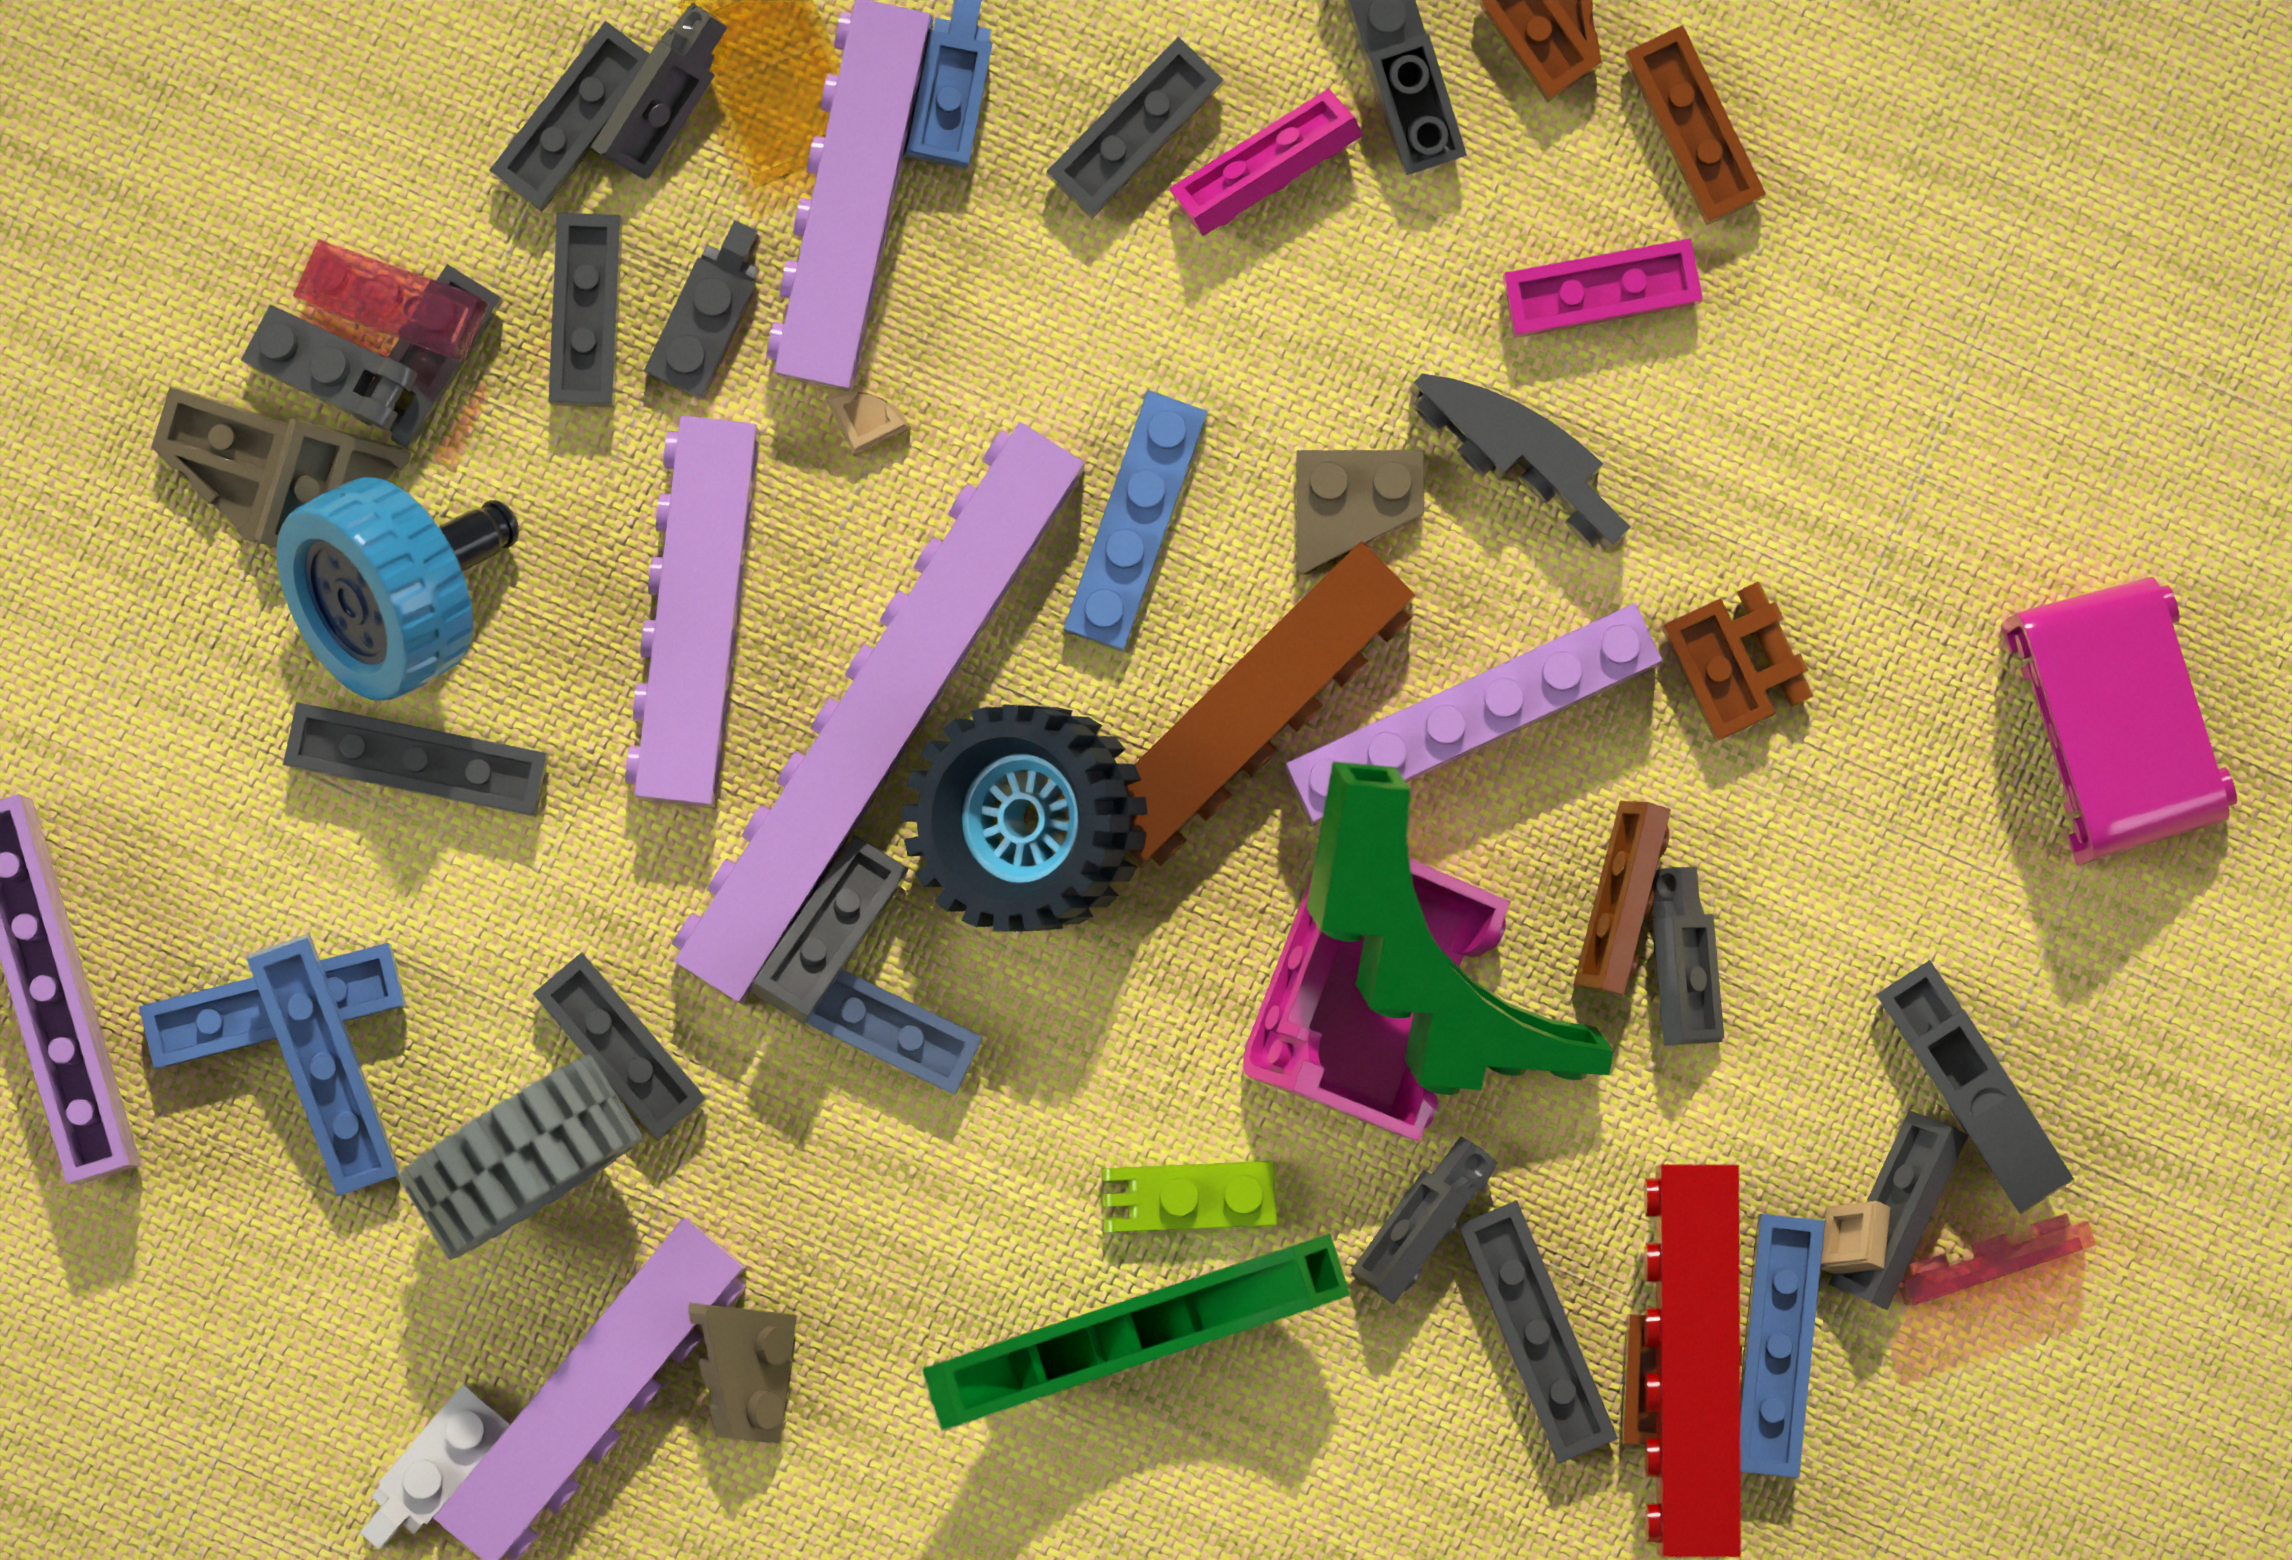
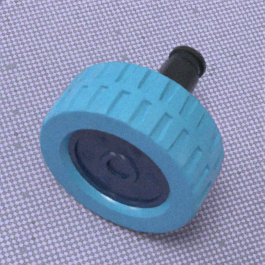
M357 478L319 495L288 515L279 531L276 548L277 568L281 587L288 608L300 633L322 665L340 683L354 693L371 700H392L444 674L459 664L465 656L472 639L473 613L463 572L494 556L500 548L513 546L519 537V525L514 513L505 503L498 500H489L482 505L481 509H472L438 527L428 512L411 495L395 484L380 478Z

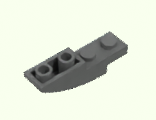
M1344 0L1376 98L1405 174L1410 175L1467 156L1431 38L1425 32L1416 0Z
M1422 373L1413 382L1410 392L1418 398L1412 404L1414 410L1437 432L1446 426L1463 443L1457 449L1458 453L1478 474L1484 477L1491 471L1501 480L1518 463L1525 470L1520 479L1527 488L1546 504L1554 498L1571 515L1565 521L1568 528L1591 549L1599 543L1608 552L1628 532L1631 526L1587 484L1599 472L1603 463L1578 440L1549 419L1517 401L1489 389L1457 379Z
M1931 960L1876 994L1878 1000L2020 1215L2074 1181L2070 1171Z

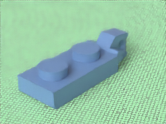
M954 0L950 20L935 18L933 30H930L904 157L965 170L968 168L993 44L989 42L991 29L977 26L982 0Z

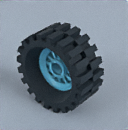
M1002 704V707H983L970 711L973 719H954L942 729L950 741H929L920 755L932 764L929 770L911 771L906 787L920 791L918 804H903L902 822H917L918 830L917 837L904 839L907 855L924 856L927 863L925 867L915 872L923 888H944L935 899V902L946 912L965 911L961 921L975 927H993L992 931L1001 932L1063 929V925L1080 924L1093 918L1089 908L1108 907L1119 896L1109 884L1111 882H1130L1138 867L1124 860L1127 850H1144L1147 832L1132 831L1133 815H1148L1146 797H1130L1128 785L1141 781V777L1135 764H1117L1114 760L1126 750L1115 736H1096L1102 725L1090 717L1072 716L1073 710L1046 706ZM1063 793L1065 798L1058 801L1057 799ZM997 799L1002 802L1000 807L995 806ZM1030 803L1034 804L1039 815L1037 828L1032 834L1026 829L1024 824V813ZM1069 811V820H1065L1064 812ZM994 817H997L998 825L994 826ZM1062 830L1068 831L1066 838L1060 834ZM1004 836L1005 838L1000 843L998 841V838Z

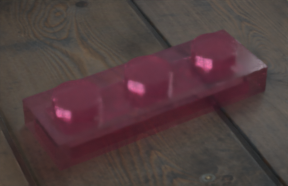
M318 239L293 294L294 298L306 306L461 362L466 357L489 305L480 296Z
M2066 1212L2030 1224L2034 1235L2012 1243L2009 1242L2007 1233H2001L1971 1243L1969 1245L1973 1256L1949 1263L1946 1253H1941L1909 1264L1912 1276L1903 1278L1899 1285L1904 1305L1914 1306L2095 1246L2096 1242L2089 1221L2070 1223Z

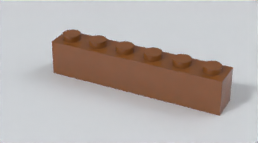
M1362 540L1135 763L1141 781L1128 785L1130 797H1146L1148 815H1133L1132 831L1147 832L1144 850H1127V854L1141 868L1151 859L1161 867L1187 841L1180 831L1197 814L1205 822L1208 821L1233 796L1225 786L1242 769L1250 777L1257 773L1278 751L1271 741L1288 724L1298 732L1324 706L1316 697L1333 680L1342 688L1368 663L1369 660L1361 652L1378 635L1388 643L1414 617L1406 608L1413 602L1415 594Z

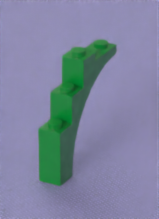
M1332 762L1306 908L1320 931L1333 939L1353 942L1361 940L1362 935H1365L1356 986L1370 1009H1373L1382 1016L1404 1019L1410 1017L1413 1012L1404 1061L1418 1084L1428 1091L1442 1095H1454L1459 1093L1460 1089L1482 1090L1486 1066L1497 1073L1511 1076L1522 1075L1526 1072V1069L1550 1071L1553 1075L1568 1080H1582L1587 1077V1074L1609 1075L1614 1051L1597 1027L1549 1019L1504 1001L1468 977L1438 946L1428 930L1412 884L1407 844L1411 789L1396 767Z
M1327 1234L921 1368L941 1431L1161 1357L1348 1297L1351 1294L1331 1234Z

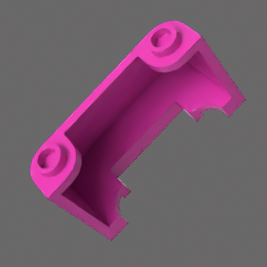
M2147 577L2017 612L2001 623L2010 654L2019 651L2022 659L2029 658L2031 661L2030 664L2022 667L2021 671L2024 681L2030 679L2065 790L2067 801L2063 802L2066 815L2074 812L2079 814V817L2073 819L2075 833L2067 835L2076 866L2224 822L2229 819V806L2237 804L2236 789L2226 767L2218 769L2173 623L2180 620L2174 593L2169 585L2160 587L2154 577Z
M1409 858L1412 884L1428 930L1438 946L1458 967H1460L1463 956L1480 957L1488 950L1494 949L1504 935L1506 927L1505 915L1511 901ZM1311 874L1249 1036L1243 1056L1244 1072L1248 1077L1402 1137L1420 1142L1424 1129L1430 1125L1435 1117L1438 1100L1433 1092L1426 1090L1418 1084L1404 1061L1413 1012L1408 1018L1395 1019L1382 1016L1373 1009H1370L1356 986L1365 935H1362V939L1359 941L1349 942L1333 939L1320 931L1306 908L1312 879Z

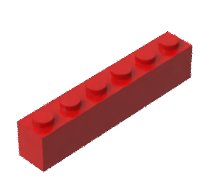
M1660 1164L1655 1166V1178H1645L1644 1182L1645 1217H1656V1243H1645L1644 1248L1645 1282H1656V1308H1645L1644 1316L1645 1346L1656 1347V1373L1645 1374L1644 1386L1646 1412H1656V1438H1646L1645 1474L1646 1477H1656L1657 1504L1646 1503L1645 1507L1646 1543H1657V1555L1661 1557H1741L1739 1165Z

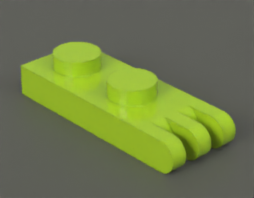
M1274 1161L1101 1168L1102 1181L1119 1183L1127 1180L1128 1193L1102 1194L1103 1207L1128 1206L1129 1219L1111 1217L1103 1220L1104 1233L1277 1225Z

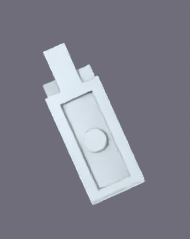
M462 1384L378 1482L380 1486L370 1497L381 1508L359 1533L377 1549L384 1548L402 1526L406 1527L412 1534H416L424 1524H430L436 1513L511 1423L469 1386Z

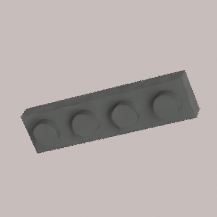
M296 702L283 765L536 817L549 755L535 750Z
M1515 1200L1456 1225L1556 1462L1560 1464L1618 1439L1518 1201Z

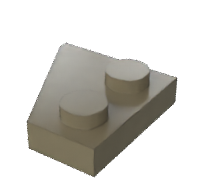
M176 386L169 387L151 448L173 469H178L190 481L191 487L208 504H213L239 529L237 532L245 540L253 543L258 542L254 537L289 423Z
M290 417L254 539L261 544L277 548V539L282 524L295 509L319 495L357 478L370 477L387 480L397 468L401 471L409 463L412 453L405 448Z
M1297 450L1296 575H1306L1316 570L1317 567L1351 551L1361 540L1367 545L1373 542L1375 538L1423 517L1424 450Z
M689 1303L688 1315L690 1323L702 1325L708 1356L700 1359L699 1364L704 1385L708 1388L711 1396L709 1409L715 1436L737 1440L780 1443L797 1315Z

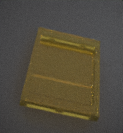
M682 0L677 2L681 14L686 11L691 3H694L713 14L728 27L712 51L715 57L710 71L715 76L710 83L755 189L778 179H786L790 174L807 168L813 138L815 135L825 137L830 112L820 110L826 77L828 73L839 75L840 62L814 1Z

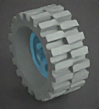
M592 1055L576 1059L565 1067H560L549 1073L540 1081L531 1083L509 1099H504L490 1108L491 1110L478 1118H474L460 1127V1130L435 1144L433 1149L421 1154L412 1161V1164L405 1167L397 1175V1178L449 1260L462 1256L469 1250L471 1251L481 1246L489 1239L497 1237L513 1225L532 1216L544 1206L553 1203L574 1187L593 1177L592 1175L612 1164L618 1157L627 1153L642 1140V1134Z

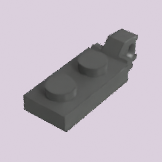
M691 3L675 23L673 29H668L661 40L657 42L591 147L600 155L644 180L649 179L714 78L715 74L710 71L715 57L712 51L728 27L713 14Z
M734 220L720 250L707 244L701 258H697L644 369L646 375L698 399L703 400L757 288L754 282L760 269L748 263L760 238L757 230Z
M1671 867L1656 870L1651 886L1654 892L1652 916L1654 917V954L1657 963L1660 1020L1662 1023L1664 1046L1722 1042L1724 1027L1714 915L1705 914L1700 902L1697 867Z
M1460 1136L1434 1173L1431 1174L1426 1170L1422 1171L1352 1267L1351 1275L1394 1305L1400 1295L1411 1288L1417 1281L1422 1265L1438 1243L1455 1229L1459 1221V1215L1470 1201L1469 1199H1473L1475 1192L1482 1191L1485 1188L1498 1163L1480 1147Z

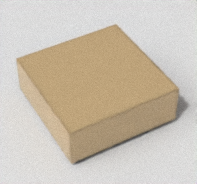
M1878 1201L1826 1207L1820 1269L1833 1275L1884 1269L1891 1207Z

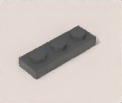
M605 21L490 168L491 174L539 211L543 212L592 149L593 142L650 54Z
M1178 36L1046 171L1047 177L1093 219L1224 85V79Z
M557 213L548 399L550 405L614 407L622 241L621 215Z
M854 835L752 982L750 992L805 1025L906 879L909 868Z
M583 952L533 993L585 1056L592 1055L611 1087L656 1140L659 1141L707 1100L706 1096Z
M1908 1110L1866 1201H1878L1891 1207L1884 1269L1832 1275L1829 1285L1880 1308L1889 1309L1968 1137L1967 1134L1953 1126Z

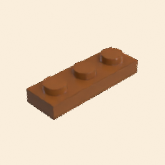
M1681 25L1626 51L1624 58L1706 225L1764 199L1766 195L1765 190L1684 26Z
M1619 802L1574 986L1594 992L1625 994L1627 983L1633 978L1638 965L1636 946L1642 922L1648 917L1654 901V892L1651 886L1657 863L1666 851L1669 842L1667 823L1671 811L1670 808L1650 802Z

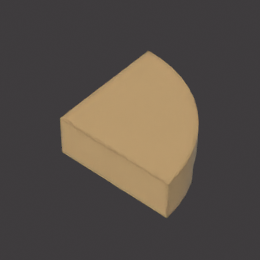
M843 391L825 397L853 456L911 429L906 418L894 405L877 396L855 391Z

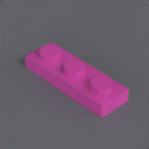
M1328 88L1173 185L1169 190L1181 211L1200 234L1204 236L1217 227L1228 224L1239 213L1269 194L1282 190L1290 181L1323 160L1336 156L1344 147L1362 137L1363 133L1355 117Z
M1691 238L1505 272L1502 276L1514 338L1701 304L1703 301Z

